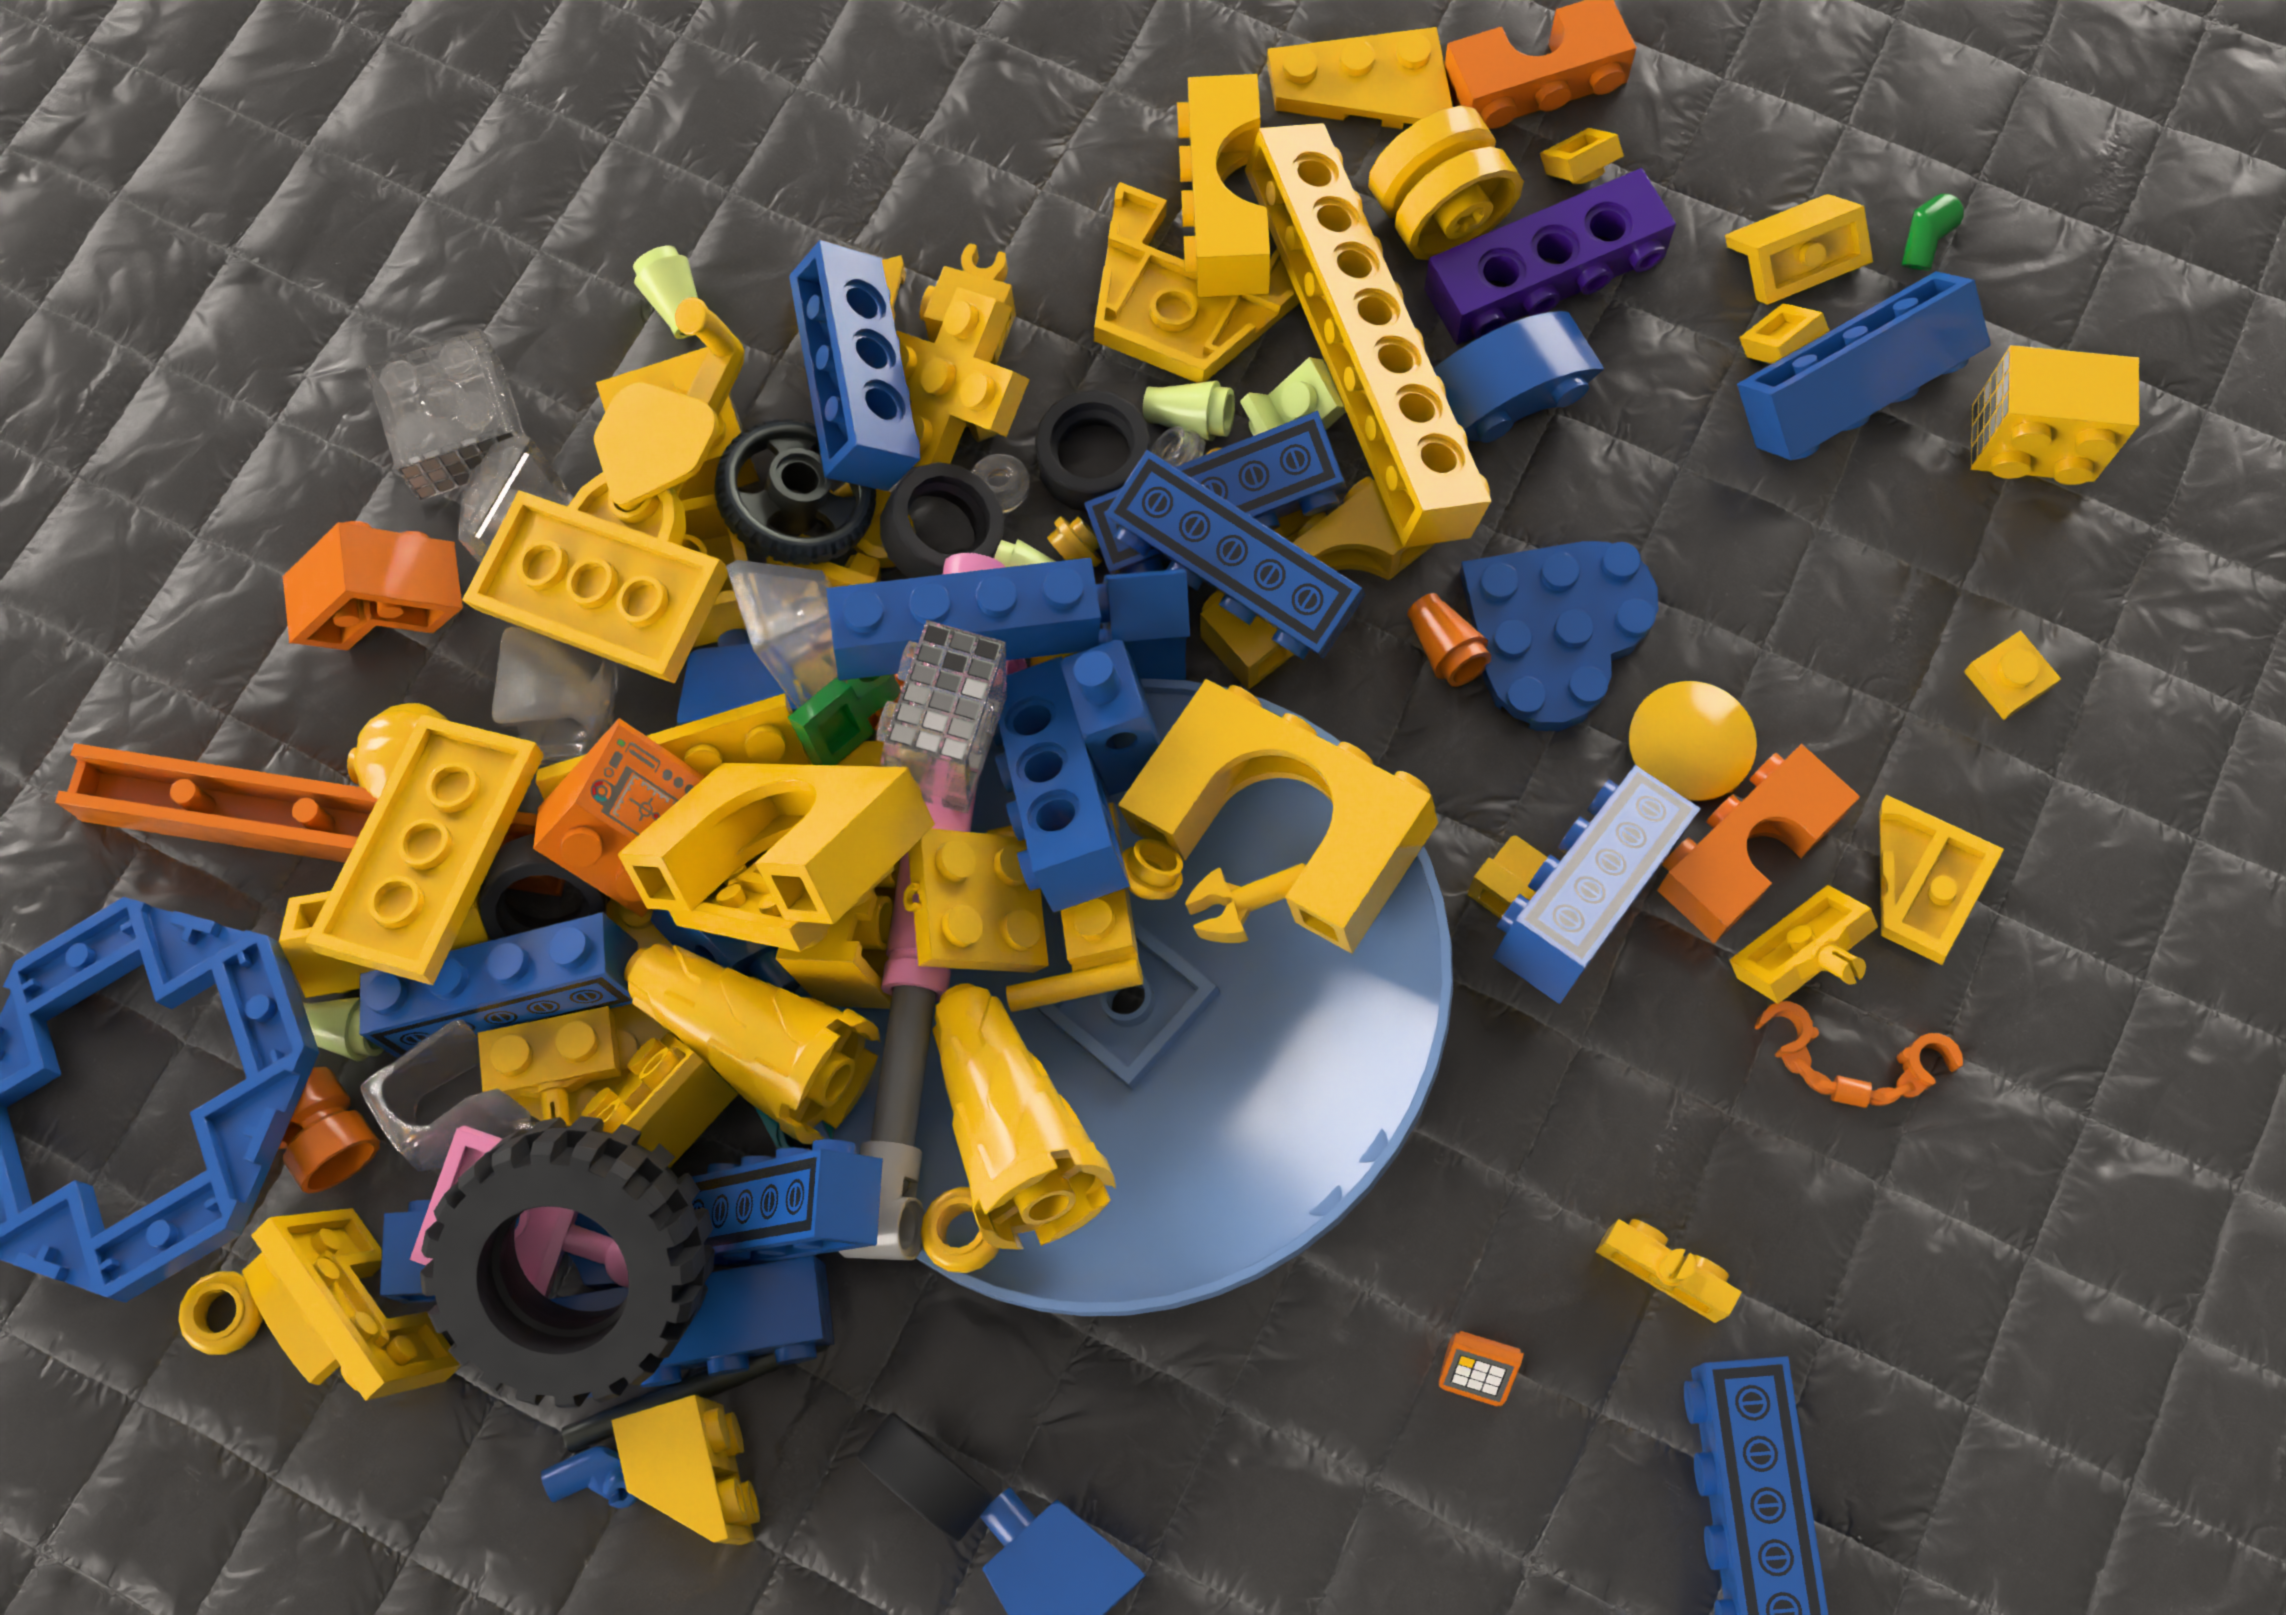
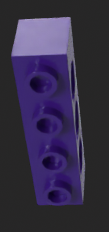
M1640 168L1430 257L1424 290L1453 341L1458 345L1474 337L1478 339L1523 316L1547 313L1559 301L1579 292L1583 294L1597 292L1605 287L1612 278L1633 269L1636 272H1642L1652 268L1666 256L1676 222L1643 168ZM1596 236H1604L1611 239L1612 241H1602L1596 238ZM1542 259H1555L1561 264H1550ZM1501 281L1506 283L1508 286L1496 287L1490 284L1489 282Z

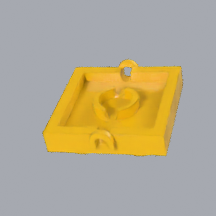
M931 828L908 851L911 884L904 891L903 904L908 912H914L918 966L1035 973L1049 966L1040 888L1033 891L1029 890L1017 856L1018 852L1027 850L1026 840L1018 841L1016 836ZM913 894H919L918 903H913Z

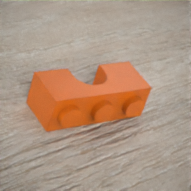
M1584 0L1556 9L1548 44L1552 53L1547 55L1530 56L1517 51L1510 44L1502 26L1449 42L1447 44L1444 66L1450 96L1455 107L1466 106L1476 109L1487 127L1495 129L1508 124L1514 118L1540 110L1544 112L1553 111L1562 107L1568 101L1593 93L1597 95L1607 94L1622 84L1627 83L1637 47L1614 0Z
M1803 744L1796 748L1785 760L1777 752L1773 754L1750 778L1749 781L1756 788L1742 802L1734 795H1731L1707 819L1706 823L1713 830L1698 844L1688 837L1662 863V866L1669 872L1657 891L1713 944L1759 901L1772 884L1752 864L1747 853V840L1759 836L1778 839L1802 859L1848 813L1860 798L1852 788Z

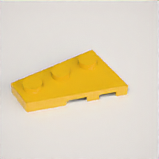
M1437 27L1267 49V66L1275 111L1342 121L1349 115L1381 119L1382 127L1403 130L1404 123L1415 124L1417 121L1439 110L1453 107Z

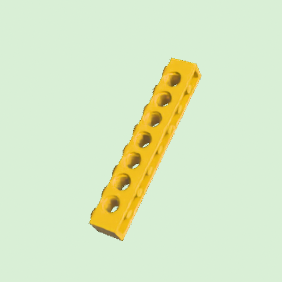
M1324 123L1259 128L1245 168L1246 175L1259 205L1267 207L1268 227L1403 548L1471 538L1492 502L1488 482L1483 475L1479 474L1468 449L1466 433L1463 427L1457 424L1447 402L1443 381L1439 376L1435 375L1425 352L1423 336L1411 321L1404 305L1402 289L1391 276L1383 258L1381 242L1377 236L1373 235L1363 213L1361 197L1358 192L1353 190L1343 168V158L1340 150L1334 147Z

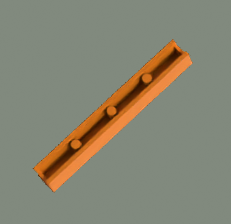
M74 743L70 755L77 759L72 779L67 792L58 791L55 803L76 816L81 822L345 863L378 799L373 797L363 787ZM517 811L500 848L507 842L528 834H535L537 814ZM550 875L529 876L513 882L508 888L561 897L565 880Z

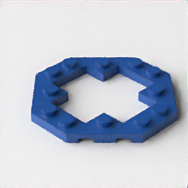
M122 897L16 960L3 985L11 993L0 1014V1260L126 1303L242 1235L319 1055V1049L290 964L278 941L267 935L248 930L240 931L222 926L215 921L178 911H166L141 901ZM143 964L155 1002L169 1009L176 1008L216 984L247 1079L189 1112L207 1170L106 1230L94 1188L89 1184L74 1180L33 1205L7 1107L62 1075L47 1021Z

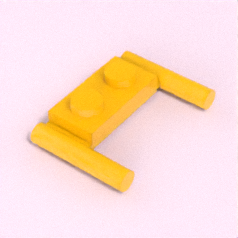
M1112 802L1108 803L1122 854L1119 818L1116 806ZM1012 825L986 831V834L1016 836ZM1128 888L1061 910L1067 960L1071 964L1072 972L1006 986L1007 1002L1011 1012L1143 985V974L1138 958Z

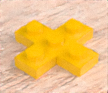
M957 287L950 306L944 315V320L935 343L898 330L896 331V335L900 340V355L905 381L910 392V406L915 432L920 443L921 459L913 467L917 468L936 462L950 464L966 423L1007 437L1030 380L1014 371L991 364L1013 309L1011 306L997 299Z

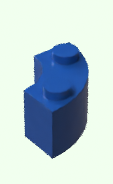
M1556 311L1533 315L1502 326L1461 348L1438 364L1433 370L1435 375L1439 376L1443 381L1447 402L1457 424L1463 427L1467 440L1488 443L1502 437L1512 428L1514 422L1527 415L1543 409L1562 408L1575 403L1589 390L1588 383L1602 372L1604 367L1570 313Z
M1184 569L1105 575L1103 584H1096L1101 623H1103V629H1100L1098 646L1113 640H1123L1141 679L1186 680V639L1190 636L1186 571Z

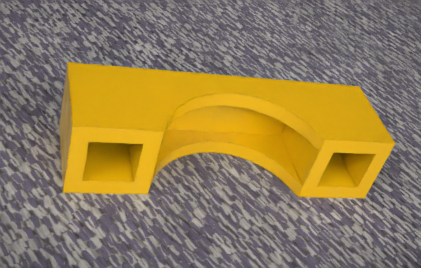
M1258 75L1188 77V102H1177L1178 139L1190 138V146H1179L1180 182H1192V190L1181 191L1183 227H1194L1195 236H1184L1185 273H1197L1198 297L1269 294L1270 244L1267 207L1239 198L1223 184L1231 173L1247 164L1260 128Z
M1370 476L1357 482L1344 497V503L1328 516L1321 512L1308 520L1299 530L1297 539L1293 542V544L1335 571L1344 569L1363 570L1388 581L1435 545L1434 543L1403 548L1376 481ZM1217 590L1202 607L1203 612L1200 613L1201 639L1244 687L1249 690L1294 654L1272 640L1277 629L1260 617L1256 616L1252 624L1248 625L1219 606L1218 604L1224 594Z

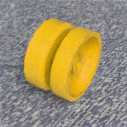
M1456 106L1442 109L1417 121L1399 134L1385 148L1370 171L1369 189L1388 217L1396 219L1395 229L1416 259L1429 260L1434 255L1489 233L1511 212L1521 196L1523 179L1503 149L1495 148L1496 140L1474 108Z

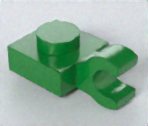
M894 674L849 679L847 683L843 680L839 681L836 677L788 716V719L812 764L837 765L875 733L868 718L879 709L896 700L901 693V689Z

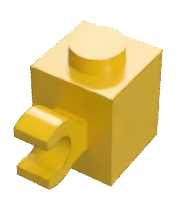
M970 243L966 246L961 256L963 271L944 266L936 286L929 285L926 288L920 305V320L925 321L929 342L935 343L944 320V315L950 306L957 287L997 299L1011 306L1013 309L991 361L992 364L997 365L1016 317L1011 284L1004 283L1008 273L1006 254L999 251L992 266L978 268L976 267L979 259L977 245Z

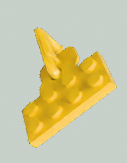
M695 297L683 300L678 305L675 313L678 329L686 335H697L709 348L687 395L644 382L633 383L621 389L611 400L594 434V444L603 472L582 486L568 506L518 490L462 601L477 611L675 684L731 570L718 558L681 546L686 532L685 508L678 495L685 481L699 472L717 437L719 429L718 415L741 371L745 353L739 339L715 313L708 309L704 301Z

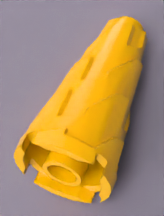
M654 944L650 948L642 947L631 956L625 967L624 979L628 982V992L633 999L632 1004L676 1035L687 1047L718 1072L745 1100L778 1122L781 1131L802 1144H813V1141L825 1138L817 1130L813 1129L822 1120L837 1128L854 1108L871 1078L878 1055L867 1050L864 1046L866 1038L870 1041L877 1040L881 1043L879 1030L874 1023L849 1008L842 1011L814 998L800 997L769 982L746 976L728 967L725 968L675 944L673 949L665 944Z
M969 983L949 988L941 995L939 1003L935 1006L934 1018L936 1025L932 1031L940 1053L944 1082L954 1114L952 1126L971 1188L973 1213L983 1239L991 1246L997 1248L1019 1250L1024 1249L1018 1236L1019 1233L1035 1230L1041 1246L1067 1236L1095 1218L1110 1202L1111 1199L1105 1185L1113 1186L1116 1189V1183L1108 1161L1096 1149L1094 1142H1091L1068 1102L1061 1094L1058 1095L1042 1063L1027 1050L1000 998L991 996L988 989Z

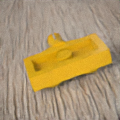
M1827 885L1734 955L1729 961L1737 979L1779 1004L1821 971H1828L1849 985L1857 983L1855 977L1861 980L1866 971V963L1863 959L1850 954L1848 951L1877 929L1878 925L1870 907Z
M608 1006L478 1033L483 1096L491 1103L522 1096L541 1099L543 1120L561 1117L566 1122L567 1128L572 1125L568 1099L569 1093L575 1092L590 1082L622 1076L615 1014Z
M1618 1219L1607 1229L1595 1252L1714 1323L1731 1314L1742 1291L1727 1283L1729 1274L1723 1268L1704 1257L1693 1255L1692 1253L1684 1257L1685 1249H1675L1672 1251L1665 1246L1668 1238L1662 1232L1640 1220L1632 1219L1628 1225Z

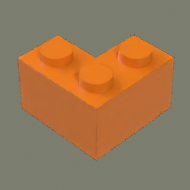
M361 521L338 522L283 575L289 643L348 651L375 626L435 633L463 609L455 542L429 538L427 534L419 531L399 533L372 528L368 523Z

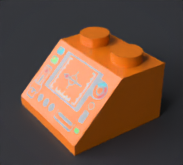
M619 718L538 807L533 849L638 916L643 917L650 909L646 908L618 853L706 776Z

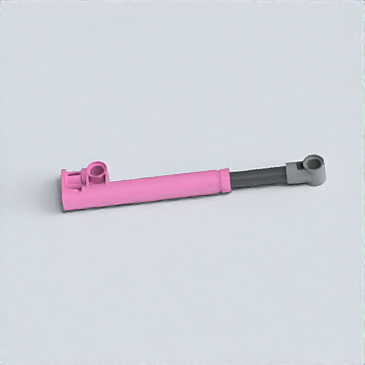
M959 553L946 558L943 574L1004 568L1005 565L986 555ZM1025 658L991 662L994 663V667L989 680L968 675L970 665H966L964 673L946 668L937 669L934 677L936 680L940 670L963 677L957 693L946 690V694L956 697L951 712H943V715L949 717L944 732H938V735L942 736L939 759L933 758L935 753H931L930 757L920 754L915 755V757L929 760L924 776L912 775L915 778L922 779L920 785L921 792L925 781L936 783L934 801L923 798L935 823L932 827L933 829L971 832L979 771L958 766L959 760L957 759L954 764H951L952 758L940 755L945 737L956 740V737L947 735V731L952 717L960 718V716L953 713L959 697H964L960 693L965 678L988 683L985 693L992 695L989 681L1028 668ZM926 685V688L931 689V686ZM979 709L980 713L986 714L987 711ZM975 728L972 729V731L981 734H984L985 732ZM966 747L968 751L982 754V751ZM932 761L938 763L936 780L926 778ZM950 767H953L952 772H951V775H950V778H949V781H948L949 772H950ZM956 768L977 774L972 790L951 785ZM949 788L971 793L966 810L944 804ZM908 852L899 862L886 956L889 959L884 964L881 983L883 992L891 995V1003L871 1139L861 1144L859 1154L883 1158L877 1245L839 1251L845 1258L914 1260L923 1247L920 1230L925 1212L921 1202L916 1198L923 1152L915 1147L935 1001H939L941 995L949 989L951 971L949 968L918 966L914 912H908L903 904L904 891L911 884ZM913 894V903L919 902V894Z

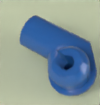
M594 1446L541 1471L544 1489L550 1500L554 1503L586 1488L608 1499V1504L614 1508L630 1507L638 1500L637 1497L626 1490L618 1452L606 1446Z

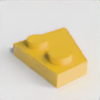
M1886 795L1879 811L1881 936L1943 965L1996 868L2004 849Z

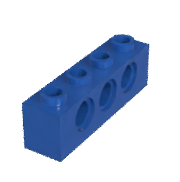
M819 240L789 275L824 477L889 491L921 458L920 443L916 436L909 401L910 392L906 385L900 355V340L896 335L890 304V290L886 283L882 258Z
M1062 656L989 681L991 694L1003 699L998 714L986 712L987 715L996 717L991 735L996 746L1000 747L1003 745L1005 753L995 756L1001 780L1007 793L1014 792L1016 797L1015 801L1006 803L1007 813L1018 841L1026 840L1027 850L1017 853L1019 865L1029 890L1033 891L1041 888L1053 913L1130 887L1102 779L1082 737L1060 663L1063 660Z

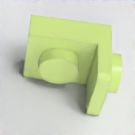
M1312 357L1305 360L1268 395L1249 392L1240 400L1250 419L1248 425L1253 436L1316 411L1319 412L1325 430H1327L1346 413L1324 360Z

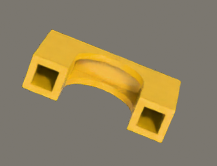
M1205 679L1118 804L1131 832L1143 839H1155L1166 843L1180 855L1183 861H1186L1221 808L1241 789L1253 783L1272 778L1295 779L1312 785L1321 791L1333 804L1332 820L1323 841L1285 898L1295 923L1353 954L1438 824L1429 788L1409 773L1397 771L1395 775H1392L1373 765V761L1365 752L1350 743L1340 742L1336 746L1318 737L1313 727L1298 716L1285 713L1281 718L1262 708L1259 700L1241 687L1230 685L1228 689H1225Z
M721 763L622 849L618 856L647 909L692 912L741 866L757 855L767 851L755 864L784 920L835 924L935 823L922 798L921 789L908 767Z

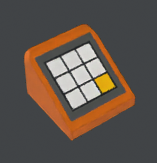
M1459 1331L1449 1339L1438 1381L1439 1387L1445 1391L1493 1406H1502L1508 1398L1524 1353L1520 1352L1521 1349Z

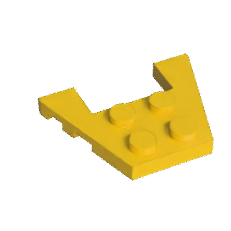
M1119 182L1115 191L1106 261L1094 325V342L1193 382H1206L1300 303L1278 248H1276L1270 259L1269 294L1198 297L1197 273H1185L1183 259L1148 246L1166 217L1167 200Z

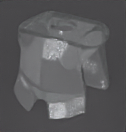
M515 627L507 628L503 631L501 637L492 719L497 723H501L504 730L519 731L517 738L536 742L544 754L540 765L556 764L585 755L614 724L616 694L618 693L619 684L618 663L531 630Z
M464 1020L452 1021L426 1037L391 1065L380 1069L369 1077L360 1087L368 1107L387 1138L418 1172L430 1173L443 1168L456 1129L463 1125L503 1139L519 1129L531 1130L538 1123L530 1121L531 1113L497 1088L470 1095L431 1124L417 1126V1105L423 1095L480 1064L478 1036Z

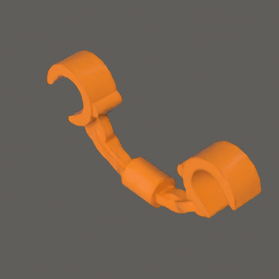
M1791 1001L1771 1004L1758 1017L1755 1024V1029L1759 1030L1774 1017H1785L1791 1020L1797 1029L1796 1040L1782 1046L1775 1053V1057H1782L1787 1069L1792 1073L1800 1074L1813 1090L1824 1095L1831 1094V1100L1834 1102L1867 1108L1868 1104L1885 1106L1897 1101L1901 1096L1915 1098L1924 1090L1933 1086L1936 1080L1923 1068L1920 1062V1053L1924 1048H1931L1939 1052L1951 1072L1963 1066L1962 1053L1958 1045L1950 1037L1940 1033H1928L1917 1038L1897 1055V1061L1903 1064L1904 1073L1897 1080V1088L1887 1087L1874 1091L1872 1090L1871 1082L1836 1075L1832 1082L1828 1077L1814 1071L1810 1067L1812 1060L1806 1045L1819 1035V1031L1816 1027H1813L1809 1013L1802 1006Z

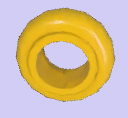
M960 1186L943 1192L931 1202L922 1218L920 1236L923 1249L934 1264L948 1272L969 1273L981 1269L994 1259L1000 1248L991 1246L983 1239L980 1229L976 1238L966 1246L958 1248L950 1247L947 1244L946 1233L951 1221L960 1214L973 1212L970 1187Z
M216 1271L200 1278L187 1290L180 1304L178 1319L182 1335L192 1348L207 1355H227L242 1349L255 1337L263 1321V1317L254 1302L244 1276L235 1271ZM230 1293L236 1303V1315L232 1323L225 1330L213 1332L207 1322L208 1309L218 1296Z

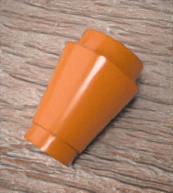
M1427 594L1419 598L1409 608L1407 617L1412 622V626L1438 679H1446L1451 686L1457 687L1474 680L1485 670V665L1491 661V654L1485 648L1488 646V640L1446 602L1442 601L1438 594Z

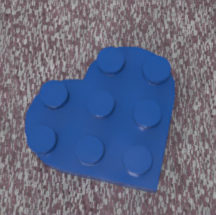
M1581 541L1461 562L1459 573L1471 625L1488 640V646L1485 648L1491 654V661L1485 665V670L1483 671L1485 685L1496 707L1501 710L1503 706L1514 718L1530 723L1528 728L1535 731H1561L1585 721L1589 713L1602 702L1612 677L1611 662L1628 656L1635 650L1636 645L1648 636L1658 612V587L1648 566L1641 561L1638 550L1626 542L1612 544L1600 541Z

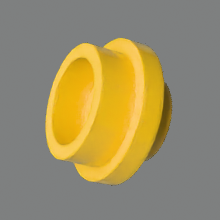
M1062 516L1054 521L1057 528L1047 539L1065 560L1091 558L1094 567H1097L1103 561L1096 552L1100 546L1095 532L1079 516L1071 523Z
M1141 839L1135 843L1134 847H1130L1122 853L1130 887L1127 888L1133 894L1147 900H1165L1177 894L1183 882L1181 873L1183 861L1171 846L1155 839Z

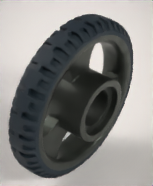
M779 419L765 421L762 425L759 423L746 429L745 432H741L723 452L716 470L714 485L718 510L733 535L737 534V539L740 542L742 541L748 548L753 547L754 552L760 553L766 558L771 556L774 561H781L785 564H788L790 561L793 562V565H809L810 562L813 564L825 563L830 558L834 560L854 548L861 538L864 537L871 524L876 506V489L849 483L853 496L841 497L830 493L832 479L824 477L815 423L812 424L805 420L801 423L799 419H783L782 422ZM769 449L776 457L771 463L764 490L755 494L739 492L737 478L741 467L753 455ZM789 489L798 490V491L802 492L803 494L794 493V492L790 491ZM819 520L829 526L832 532L822 536L803 538L784 535L766 526L769 523L773 528L781 532L801 534L814 528Z

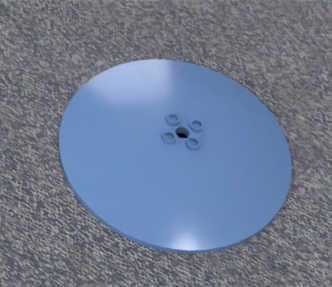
M1141 679L1160 742L1168 734L1202 683L1186 680ZM1256 697L1261 703L1262 708L1281 718L1285 713L1298 716L1313 727L1318 737L1336 746L1340 743L1334 736L1302 716L1265 699ZM985 731L984 734L989 735L990 738L985 752L982 751L984 756L979 768L971 832L986 834L987 830L1011 825L1006 803L1015 801L1016 797L1014 792L1007 793L995 760V756L1005 753L1004 746L997 747L991 733ZM1122 732L1113 735L1112 739L1117 749H1122L1131 745L1135 741L1136 735ZM1272 778L1246 786L1225 803L1186 861H1183V869L1181 871L1183 882L1174 897L1165 900H1147L1136 896L1129 890L1138 958L1143 974V985L1135 987L1145 991L1142 1005L1130 1014H1118L1112 1011L1113 999L1122 989L1011 1012L1007 1002L1006 986L1072 972L1071 964L1067 960L1061 910L1053 913L1041 890L1049 966L1035 973L949 968L951 971L949 988L969 983L988 989L991 996L1000 998L1027 1050L1042 1063L1058 1095L1061 1094L1068 1102L1091 1142H1094L1096 1149L1107 1159L1114 1175L1116 1189L1113 1186L1105 1185L1111 1199L1110 1202L1095 1218L1083 1227L1042 1246L1039 1243L1035 1230L1019 1233L1018 1236L1024 1249L1000 1248L996 1257L981 1269L969 1273L948 1272L934 1264L923 1247L916 1258L955 1283L998 1301L1037 1311L1067 1315L1129 1316L1175 1309L1236 1289L1263 1277L1303 1253L1336 1227L1371 1192L1399 1155L1427 1102L1439 1071L1449 1031L1453 995L1452 943L1444 899L1431 859L1424 845L1353 954L1295 923L1286 898L1250 912L1243 924L1249 939L1248 941L1220 943L1198 937L1193 925L1207 919L1219 917L1226 906L1216 904L1204 911L1190 915L1185 902L1194 888L1210 872L1220 867L1227 883L1241 887L1300 863L1307 865L1326 836L1332 820L1333 804L1321 791L1305 782L1289 778ZM1103 783L1108 803L1114 802L1119 818V834L1122 851L1124 852L1126 849L1134 847L1135 843L1143 838L1131 832L1118 807L1119 802L1128 790L1109 796ZM802 986L795 992L800 997L813 998ZM935 1006L915 1147L923 1152L916 1198L921 1202L924 1212H926L931 1202L943 1192L960 1186L970 1187L952 1126L954 1114L944 1082L940 1053L932 1031L936 1025L934 1018ZM835 1007L842 1011L849 1008L874 1023L880 1034L881 1043L877 1040L870 1041L867 1038L865 1040L864 1048L878 1055V1059L864 1092L843 1122L835 1128L834 1140L855 1143V1154H860L861 1144L871 1139L890 1009ZM823 1120L813 1127L820 1135L825 1137L824 1139H830ZM973 1212L960 1214L949 1224L946 1239L950 1247L959 1248L966 1246L976 1238L979 1227Z

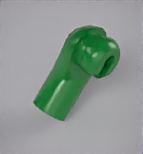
M1939 194L1914 210L1901 266L1921 271H1930L1932 269L1938 241L1955 230L1961 224L1964 217L1963 205L1956 196Z

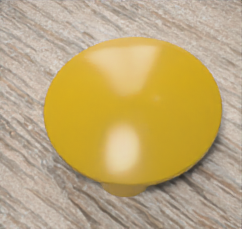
M1682 681L1671 683L1655 690L1639 705L1629 728V748L1635 765L1689 801H1707L1736 790L1751 770L1756 756V733L1747 711L1726 691L1703 682Z

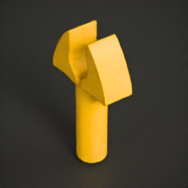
M1300 863L1241 887L1227 883L1220 867L1210 872L1194 888L1185 905L1190 915L1204 911L1216 904L1226 907L1219 917L1207 919L1193 925L1198 937L1220 943L1248 941L1249 939L1243 924L1250 912L1285 899V896L1306 864Z

